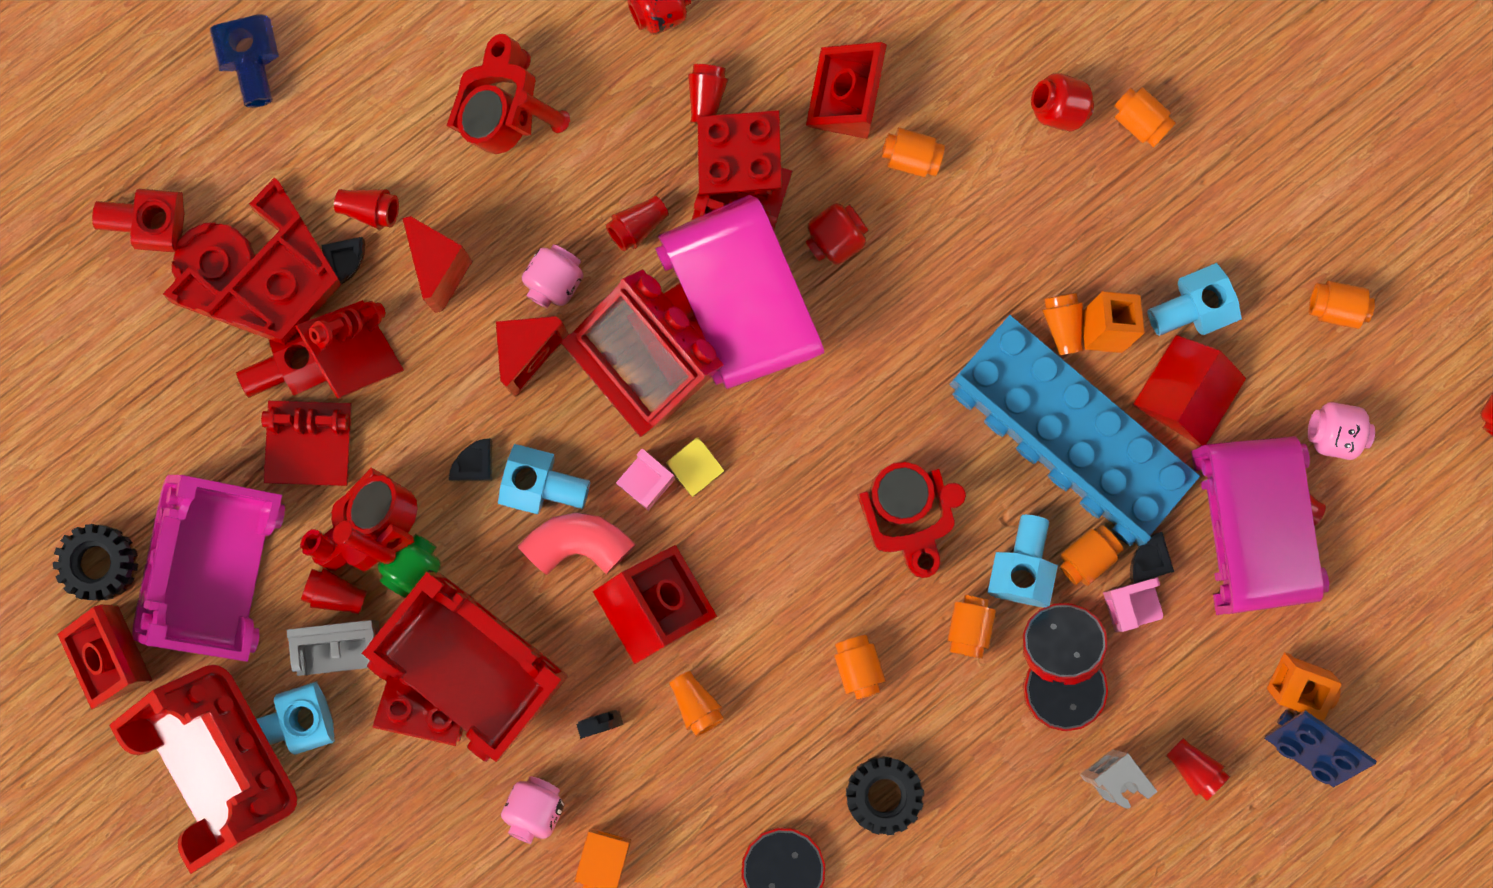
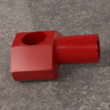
M137 189L134 204L96 201L92 212L93 227L96 230L131 232L130 241L134 249L176 253L177 242L183 233L185 215L183 193ZM159 212H165L166 221L163 226L158 229H152V218Z
M299 332L286 345L269 340L273 356L236 372L238 381L248 398L283 382H286L294 396L327 381ZM302 349L308 350V363L303 368L294 369L291 363L294 353Z

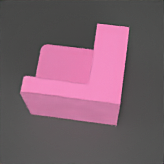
M641 449L637 453L638 458L616 484L649 511L673 483L675 477L645 450Z
M1158 577L1103 592L1115 632L1135 629L1140 625L1163 618V612L1155 587L1160 586Z

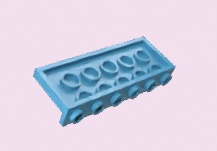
M1011 315L1003 321L949 384L955 389L952 395L959 403L969 410H972L975 406L987 417L984 423L992 431L1001 437L1008 434L1019 444L1016 450L1032 464H1035L1037 461L1042 463L1051 471L1047 476L1054 484L1064 491H1068L1071 488L1083 498L1079 502L1080 505L1098 519L1103 515L1114 525L1111 531L1129 546L1133 543L1138 546L1147 544L1151 539L1150 535L1200 477V475Z

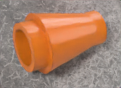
M1077 293L1045 298L1046 309H1042L1056 343L1058 355L1083 351V302L1078 301Z
M691 671L679 675L669 683L674 692L686 730L691 729L696 737L707 733L724 721V717L720 712L723 707L694 678Z

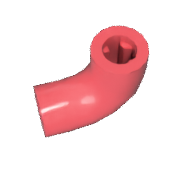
M575 512L552 517L534 529L518 545V548L546 575L563 559L574 554L585 555L607 575L632 551L636 544L622 530L602 517Z

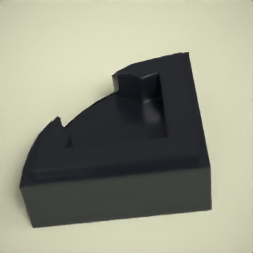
M363 237L322 245L323 254L341 284L352 278L363 262L365 255V240Z
M492 439L478 440L466 447L453 462L449 473V481H492Z
M1163 532L1150 536L1151 539L1147 544L1141 545L1136 549L1130 565L1131 583L1174 572Z
M613 710L580 720L576 725L580 739L624 724L620 711Z

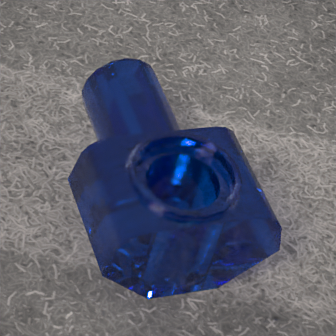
M262 14L253 15L212 26L210 34L219 71H236L244 106L256 108L271 103L272 96L265 65L278 58L279 54L270 18ZM253 38V43L248 50L244 52L236 51V47L242 39Z

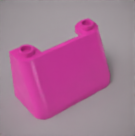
M751 195L745 196L658 235L662 245L655 248L664 270L668 271L673 268L705 340L713 346L716 356L724 364L712 376L715 385L723 383L724 387L729 389L803 363L825 353L770 221L758 198Z
M1292 436L1208 444L1192 450L1194 471L1202 470L1203 475L1208 478L1201 482L1202 490H1207L1219 567V572L1215 573V580H1224V585L1220 586V593L1213 594L1216 615L1320 602L1323 598V593L1329 591V578L1326 569L1320 566L1305 470L1310 464L1309 451L1306 444H1300L1298 438Z
M167 475L160 494L132 631L133 640L148 646L248 662L249 654L256 651L259 642V628H254L253 620L249 618L265 536L271 535L274 528L280 529L284 520L285 506L280 504L282 495L185 475Z

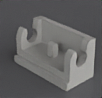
M368 620L287 629L292 672L297 671V676L368 668L367 664L370 660L361 653L379 632V621Z
M1114 749L1080 774L1085 782L1095 787L1102 798L1112 803L1116 802L1119 806L1127 809L1131 807L1130 803L1122 796V793L1126 792V790L1133 794L1138 791L1147 799L1158 792L1128 753Z

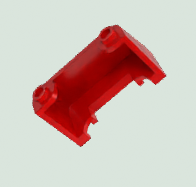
M426 572L361 653L370 660L367 667L378 677L385 681L391 676L395 679H402L466 731L467 738L470 740L467 748L485 762L490 758L495 762L502 758L568 678V675L549 658L439 572Z
M204 666L153 689L109 725L118 743L128 753L144 755L153 750H158L197 822L186 828L178 839L180 856L190 874L207 866L287 818L294 812L297 806V794L234 678L228 670L221 666Z

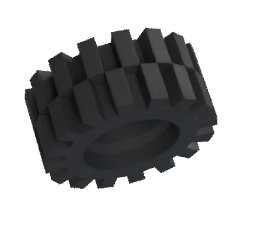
M87 524L84 528L76 527L72 529L73 534L71 536H63L60 541L64 545L62 548L56 547L54 555H59L58 562H53V569L59 570L60 575L55 577L58 583L65 585L63 589L68 594H75L76 598L84 600H109L114 598L113 595H121L125 592L124 586L132 584L135 578L131 574L133 570H138V563H134L133 557L138 555L136 549H131L130 544L133 542L129 537L121 535L123 532L108 526ZM100 546L108 552L111 565L103 577L91 579L84 574L81 567V559L88 549Z
M874 757L868 759L869 761L864 764L861 763L854 774H851L848 780V788H846L847 805L853 818L864 829L878 835H894L895 832H903L908 829L907 826L915 823L918 819L917 815L920 810L922 811L924 804L922 803L924 790L921 787V780L907 764L891 757ZM880 779L894 781L901 791V799L898 806L889 812L877 811L869 803V789L873 783Z

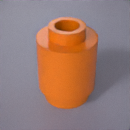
M1143 87L1137 93L1130 88L1114 105L1120 111L1114 118L1140 142L1144 143L1147 141L1152 147L1176 124L1169 117L1171 112Z
M898 127L895 135L887 134L881 157L888 159V168L924 178L927 174L936 177L943 159L945 145L937 143L935 137Z
M1327 281L1326 284L1316 283L1310 297L1309 315L1317 316L1318 321L1360 329L1363 322H1370L1374 313L1375 299L1370 298L1369 289L1333 281Z
M1101 525L1096 530L1089 529L1060 554L1064 562L1060 565V569L1073 584L1077 585L1082 582L1084 585L1089 586L1119 560L1118 555L1124 549L1112 532Z
M964 595L963 603H954L947 641L951 642L949 652L983 659L984 649H989L996 613L995 609L988 608V599Z
M867 635L857 636L835 644L838 654L834 655L845 693H855L856 700L881 693L879 685L885 683L886 680L874 643H869Z

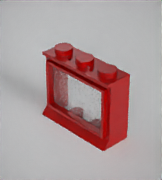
M643 269L624 277L618 286L571 334L560 341L639 437L661 426L724 366L716 356L713 346L699 336L689 324L686 314L671 303L662 292L658 281L648 275Z

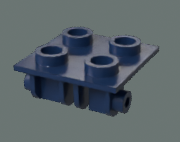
M1286 709L1277 721L1281 726L1267 734L1264 738L1273 744L1281 755L1294 759L1311 771L1315 779L1329 784L1333 788L1372 767L1377 762L1306 710L1302 713L1297 711L1292 713Z

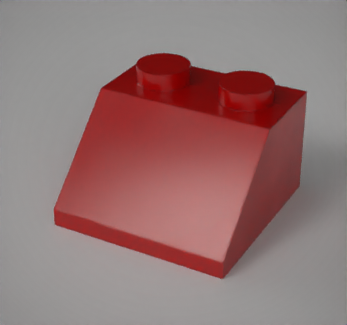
M676 545L619 573L592 591L634 664L639 663L718 617Z

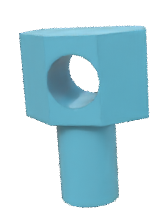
M1217 263L1179 278L1178 289L1181 296L1147 310L1150 324L1158 336L1191 322L1194 323L1199 334L1206 335L1242 319L1239 301L1232 284ZM1207 289L1216 293L1219 299L1217 308H1210L1205 305L1202 300L1203 290Z
M514 444L501 481L498 504L534 514L540 513L544 499L583 509L588 496L590 481L552 471L555 459L552 453ZM525 468L535 470L537 475L535 485L528 490L518 489L515 483L517 473Z
M1021 515L1013 553L996 552L988 588L990 596L1044 608L1050 606L1058 565L1042 559L1049 520L1035 515ZM1018 570L1028 571L1034 578V584L1027 588H1020L1013 583L1011 575Z
M317 681L276 694L274 697L276 712L256 718L270 745L285 741L289 752L294 755L335 742L333 720L327 700ZM302 707L310 709L314 716L313 725L308 730L301 727L298 722L297 716Z

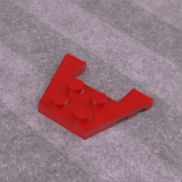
M273 178L249 205L255 213L278 230L274 237L221 292L188 267L163 295L172 304L286 345L298 332L295 326L308 321L342 284L280 182Z

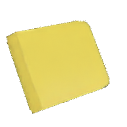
M699 437L695 438L666 462V466L692 497L724 472V469Z

